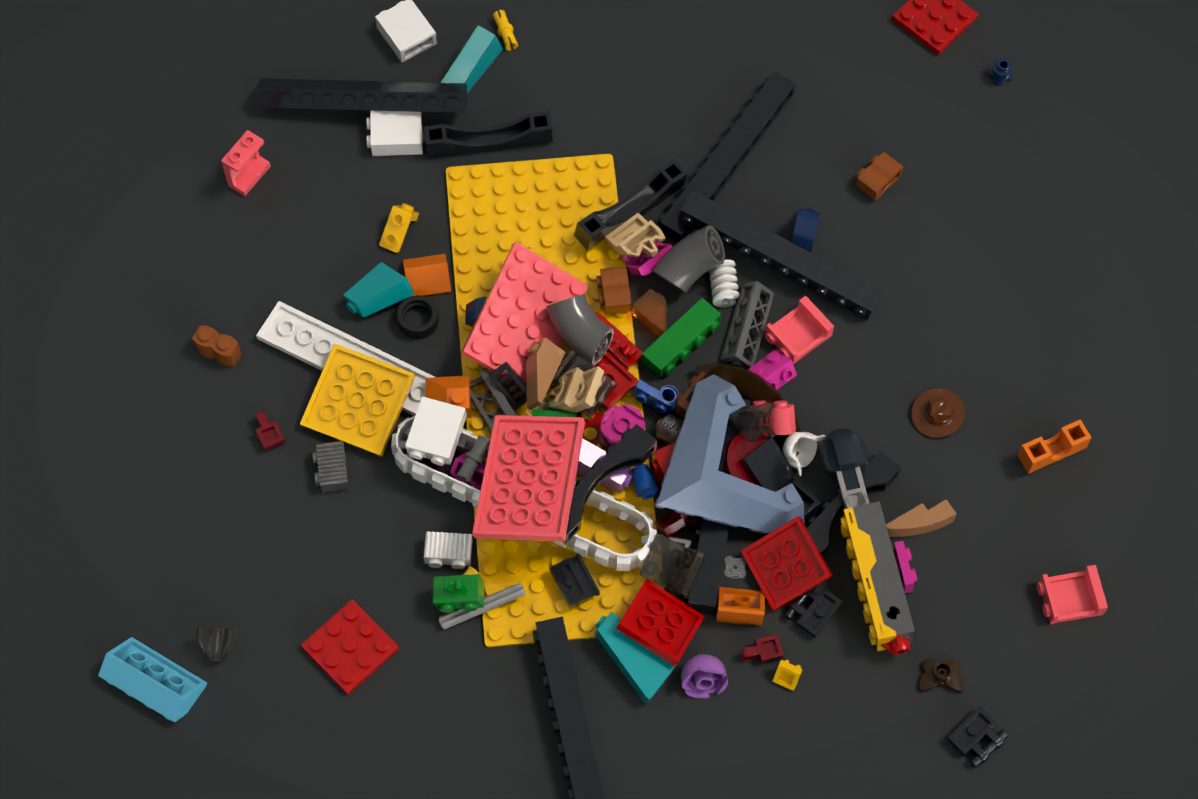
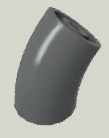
M710 225L699 229L675 244L659 260L652 271L686 293L703 274L724 263L725 251L721 237L715 228Z
M585 294L546 306L548 316L563 341L582 359L594 366L598 364L611 344L614 329L605 324L595 314Z

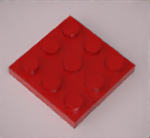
M909 0L892 16V21L939 56L978 18L979 14L961 0Z
M799 516L741 550L773 611L778 610L833 577Z
M646 579L616 629L675 667L705 616Z
M353 599L301 644V648L347 695L354 691L399 650V646Z

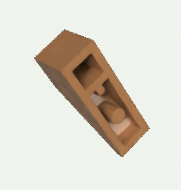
M545 337L539 342H533L528 349L526 391L527 408L529 410L542 403L566 353Z

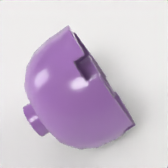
M699 654L690 658L684 664L681 671L682 689L684 688L686 694L694 698L705 699L710 698L708 693L717 692V695L722 693L728 685L724 664L717 657L709 654Z

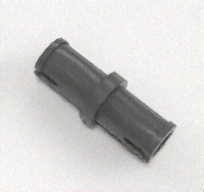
M478 435L471 451L465 455L466 460L457 473L458 477L470 482L477 466L483 462L482 457L490 445L489 439Z

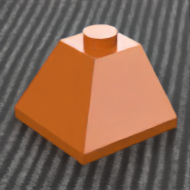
M470 375L426 378V398L463 407L466 409V418H471Z

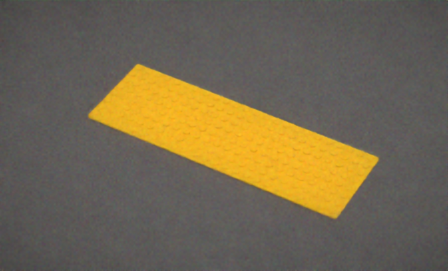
M611 154L446 168L461 351L473 328L465 324L466 304L477 298L488 296L509 250L515 242L588 285L585 296L594 312L598 311L635 345L631 311L605 314L604 307L600 308L599 295H602V288H597L596 276H600V269L626 266L622 255L615 251L606 242V239L587 251L574 236L576 225L579 221L595 211L606 209L618 202L614 161ZM564 341L560 348L566 353L542 403L534 409L548 410V401L553 400L548 395L552 389L560 385V382L557 380L563 373L561 366L575 354ZM461 354L463 376L470 375V382L479 378V370L485 367ZM636 363L628 371L639 380L638 364ZM506 380L503 383L507 385L509 382ZM482 384L472 388L474 394L484 396L486 389ZM513 385L509 390L513 391L517 386ZM521 390L515 396L519 397L524 392ZM631 391L616 404L617 406L630 405L635 407L643 415L642 403L630 394ZM471 400V418H466L467 430L476 437L481 435L491 440L492 433ZM508 401L516 416H532V410L527 408V402L515 409ZM595 401L591 408L582 410L581 415L584 420H592L595 416L594 410L604 415L606 410ZM485 402L483 409L485 412L494 414L496 406L493 403ZM588 427L584 430V438L591 441L596 438L597 431L594 428ZM649 458L643 464L649 466ZM576 474L575 482L578 481L581 475ZM632 482L628 488L624 487L622 493L601 484L595 488V491L599 493L605 492L615 497V500L619 502H627L635 506V509L638 511H644L653 521L652 529L656 530L655 551L651 552L650 561L641 568L630 569V572L617 571V568L605 567L596 563L595 559L589 556L587 558L581 556L600 591V595L594 596L590 600L571 609L552 577L549 567L576 556L577 553H574V549L569 547L563 548L555 544L554 541L476 538L479 574L484 580V597L517 583H521L524 586L526 593L524 596L482 613L486 647L535 644L532 631L536 630L535 622L563 617L568 640L597 638L595 633L598 628L595 625L603 615L608 617L612 612L622 619L646 579L664 589L657 526L654 523L656 516L653 497L650 499L637 497ZM589 504L585 505L581 529L576 535L620 554H632L638 548L642 549L645 544H642V536H645L643 531H639L635 525ZM474 507V518L476 517L477 512L476 507Z

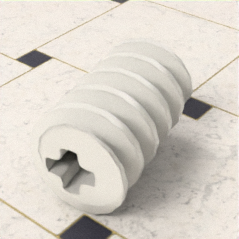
M724 260L723 264L709 270L713 304L716 307H732L736 304L735 299L740 296L739 292H737L739 288L736 284L737 277L734 276L737 273L736 269H734L736 264L732 260Z

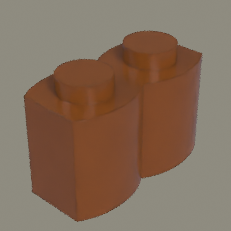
M885 152L879 156L875 155L869 163L870 166L866 169L862 168L856 175V186L873 200H877L898 180L903 172L904 167Z
M626 266L600 269V276H596L597 288H602V295H599L600 308L604 307L605 314L631 311V296Z
M199 326L192 337L198 353L207 358H215L224 366L234 367L242 355L239 344L233 337L218 334L215 329L209 326Z

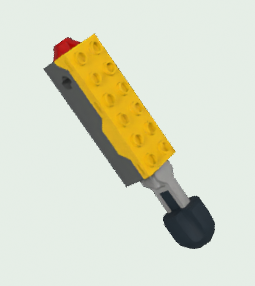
M836 429L823 439L820 454L825 473L830 477L837 476L845 506L844 517L840 518V527L843 538H847L846 551L848 558L853 559V567H851L853 578L855 581L859 580L857 582V592L860 602L864 601L865 603L863 604V615L865 623H870V632H868L871 645H876L877 652L888 650L894 655L903 654L909 651L911 648L910 644L914 642L915 629L880 501L869 503L861 470H864L869 463L866 449L857 434L849 429Z

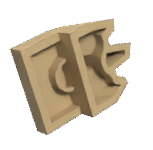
M637 213L605 236V239L620 255L638 257L643 252L651 257H655L658 255L655 243L663 242L665 236L651 220L648 222Z
M597 366L585 372L578 367L566 371L558 379L560 385L549 393L548 396L553 398V400L549 403L548 407L568 412H579L591 408L595 403L597 390L602 383L601 379L604 370Z

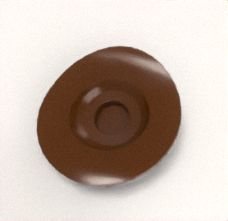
M934 388L923 392L916 398L912 407V421L915 428L922 435L930 438H943L953 434L961 427L965 418V407L962 400L957 394L947 389Z

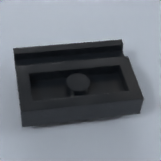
M579 553L572 558L549 567V571L570 609L590 600L594 596L600 595V591Z

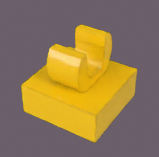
M781 660L772 682L794 691L803 669H801L800 665L790 664L789 660Z

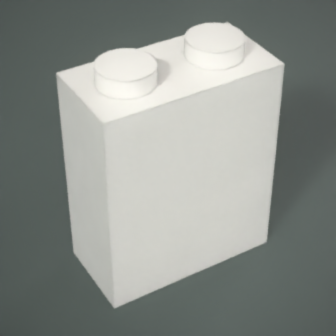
M412 0L400 1L396 6L384 10L375 16L377 29L402 63L437 44L436 32Z
M370 111L371 117H367V130H371V135H367V148H371L372 156L423 154L421 112Z
M422 396L405 445L409 456L419 460L427 458L432 463L441 466L444 463L451 465L467 417L466 409Z

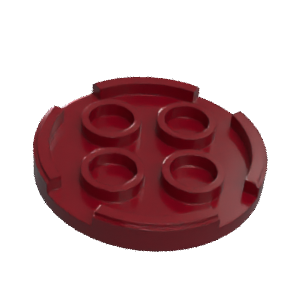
M753 431L743 432L734 436L725 447L724 472L755 484L740 460L768 438Z

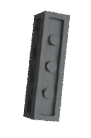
M758 281L741 286L740 296L737 300L720 359L726 364L737 361L748 369L755 364L774 293ZM760 293L766 296L764 304L761 303ZM755 310L758 311L760 317L759 323L756 322L754 316ZM750 329L753 330L755 336L753 342H751L749 336ZM746 347L749 353L748 360L743 357V352Z
M483 368L479 370V378L470 382L471 400L492 433L495 415L498 414V411L501 415L516 416L504 394L489 377L490 371ZM482 384L486 389L484 396L474 394L472 388ZM485 402L495 404L494 414L484 411Z

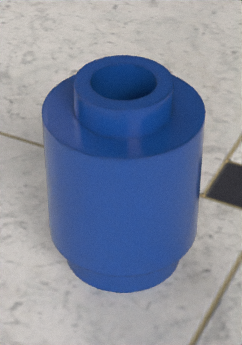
M647 464L632 468L631 479L637 497H642V499L654 497L658 491V486L652 469Z

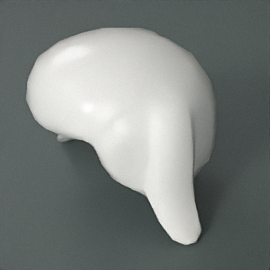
M794 432L786 438L783 445V454L789 464L798 470L800 476L802 475L801 468L806 467L813 460L817 450V442L823 440L826 435L817 436L809 432Z

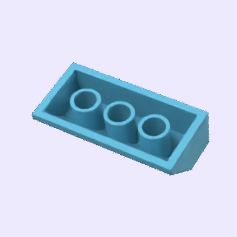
M130 637L106 653L98 675L106 680L107 683L116 686L128 696L134 697L146 707L155 710L174 723L188 713L207 685V682L133 637Z

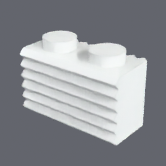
M426 532L425 564L433 568L451 565L454 569H464L465 566H470L472 534Z

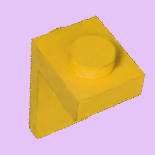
M402 203V205L392 207L379 243L381 247L396 253L400 252L410 221H417L419 216L418 212L413 211V206Z

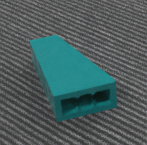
M478 25L441 83H467L468 93L503 50L497 37Z
M611 612L608 617L603 615L595 625L598 628L595 636L641 700L647 704L675 667L617 630L616 627L621 619Z

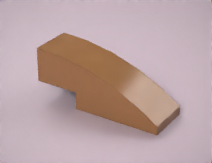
M947 499L929 510L922 503L889 522L886 526L889 537L915 536L929 533L954 522L957 513Z

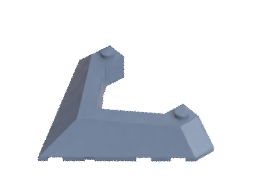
M714 374L697 382L693 389L694 393L691 402H689L684 416L683 426L679 431L669 461V468L666 470L661 485L662 489L659 498H657L654 507L661 509L665 507L673 509L677 513L693 517L696 515L705 520L733 527L741 526L762 534L773 532L797 516L801 517L805 524L804 502L792 483L774 492L718 471L728 418L741 410L746 404L735 385Z

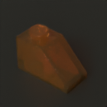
M649 289L632 305V315L659 338L667 331L666 300L660 293H655L652 289Z

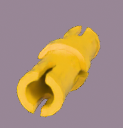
M499 10L500 17L497 11L493 14L498 27L497 32L502 37L506 50L511 51V44L513 49L518 47L513 34L514 29L512 24H509L505 11Z

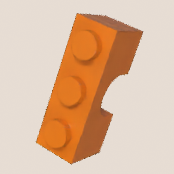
M1080 419L1062 427L1056 435L1047 440H1043L1041 436L1023 444L1017 456L1027 473L1030 474L1086 449L1092 437Z

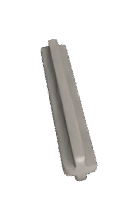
M517 583L484 597V608H477L476 611L456 609L454 612L440 616L439 623L443 629H447L526 594L524 586L521 583Z

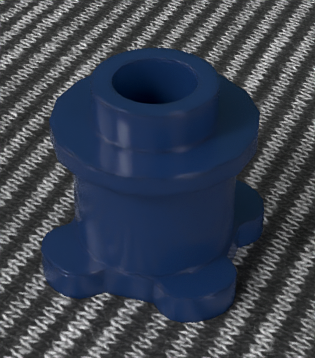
M999 58L994 61L993 69L989 70L988 75L994 79L997 86H1001L1004 82L1012 80L1013 64L1006 58Z

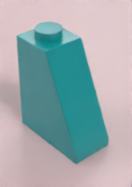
M380 262L344 293L343 296L347 301L346 307L348 310L364 318L412 296L414 291L406 277Z

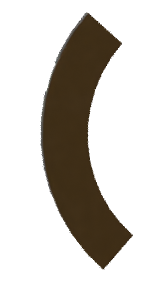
M721 363L695 366L698 376L702 371L706 373V378L714 374L735 385L738 392L745 394L754 401H766V404L774 405L775 401H785L780 396L779 391L769 382L744 368ZM795 417V432H801L798 421ZM777 435V436H778V438H781V437H785V436H789V435Z

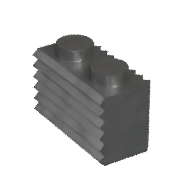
M343 441L316 444L317 452H313L314 465H318L319 471L315 473L316 486L321 487L322 493L348 490Z

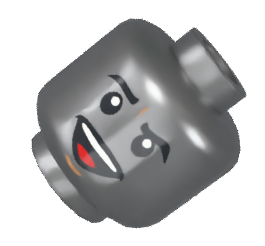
M667 415L659 419L656 424L657 438L667 445L676 442L684 421L674 415Z

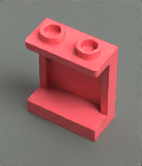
M248 130L221 160L228 186L243 196L248 194L271 167L270 162L259 155L258 150L264 144V140Z
M804 296L799 300L798 307L773 325L768 323L764 334L768 343L774 344L781 353L791 358L794 364L830 338L833 334L834 325L807 296Z
M1096 565L1087 566L1084 571L1052 577L1043 574L1037 582L1038 594L1043 597L1044 601L1043 613L1045 617H1048L1050 624L1104 615L1108 608Z

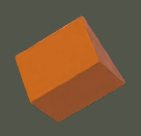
M445 254L403 260L405 277L414 291L412 296L429 297L451 293Z
M719 587L717 622L762 626L765 614V595L763 591Z

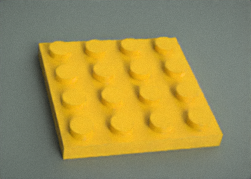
M334 343L300 425L382 457L416 375Z

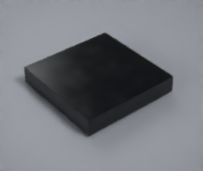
M773 437L766 439L740 460L755 485L774 492L796 474Z

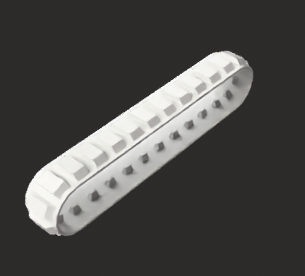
M415 416L401 422L398 425L397 433L392 434L391 448L392 454L395 455L396 465L404 473H410L413 479L424 484L428 482L432 484L433 488L444 493L448 491L452 493L453 497L463 502L466 500L472 502L473 506L477 508L480 490L413 460L409 454H403L401 450L406 449V440L408 439ZM462 429L457 445L471 451L478 437L474 436L472 432ZM489 446L483 455L485 458L488 456ZM594 490L586 504L635 525L639 531H643L645 536H642V544H645L642 549L638 548L632 554H620L576 534L566 545L561 541H554L555 544L563 548L569 547L574 549V553H579L585 558L589 556L595 559V562L600 565L617 568V571L630 572V569L641 568L651 560V552L655 551L656 530L652 529L653 521L644 511L640 512L635 509V506L627 502H619L615 500V497L605 492L599 493Z

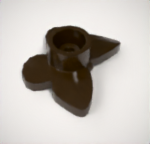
M934 659L924 660L922 663L924 674L920 679L919 691L925 692L940 684L956 692L963 693L964 684L962 677L957 674L960 668L957 660L949 659L945 662H937Z

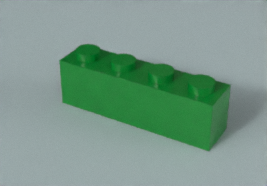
M701 298L642 353L641 363L660 380L665 375L669 376L680 361L683 362L690 356L692 349L700 347L708 334H713L719 329L721 313Z

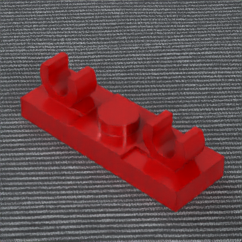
M598 311L595 312L605 324L614 329L613 339L607 352L629 370L642 358L643 352Z

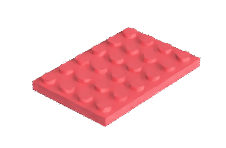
M513 243L461 354L491 372L507 361L526 382V360L529 356L528 349L531 344L539 342L544 337L559 348L563 342V339L555 330L545 307L585 294L588 285L521 244ZM504 370V371H503L502 373H500L498 376L503 377V376H505L508 372H507L506 370ZM512 377L507 379L508 382L514 380Z
M495 415L472 532L474 538L565 542L585 427L584 418Z

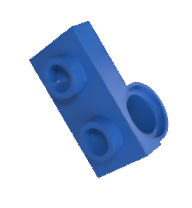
M642 380L637 382L630 393L640 403H646L659 414L670 415L676 406L675 401L679 396L678 390L672 385H665L659 391ZM662 395L669 397L670 401H666Z

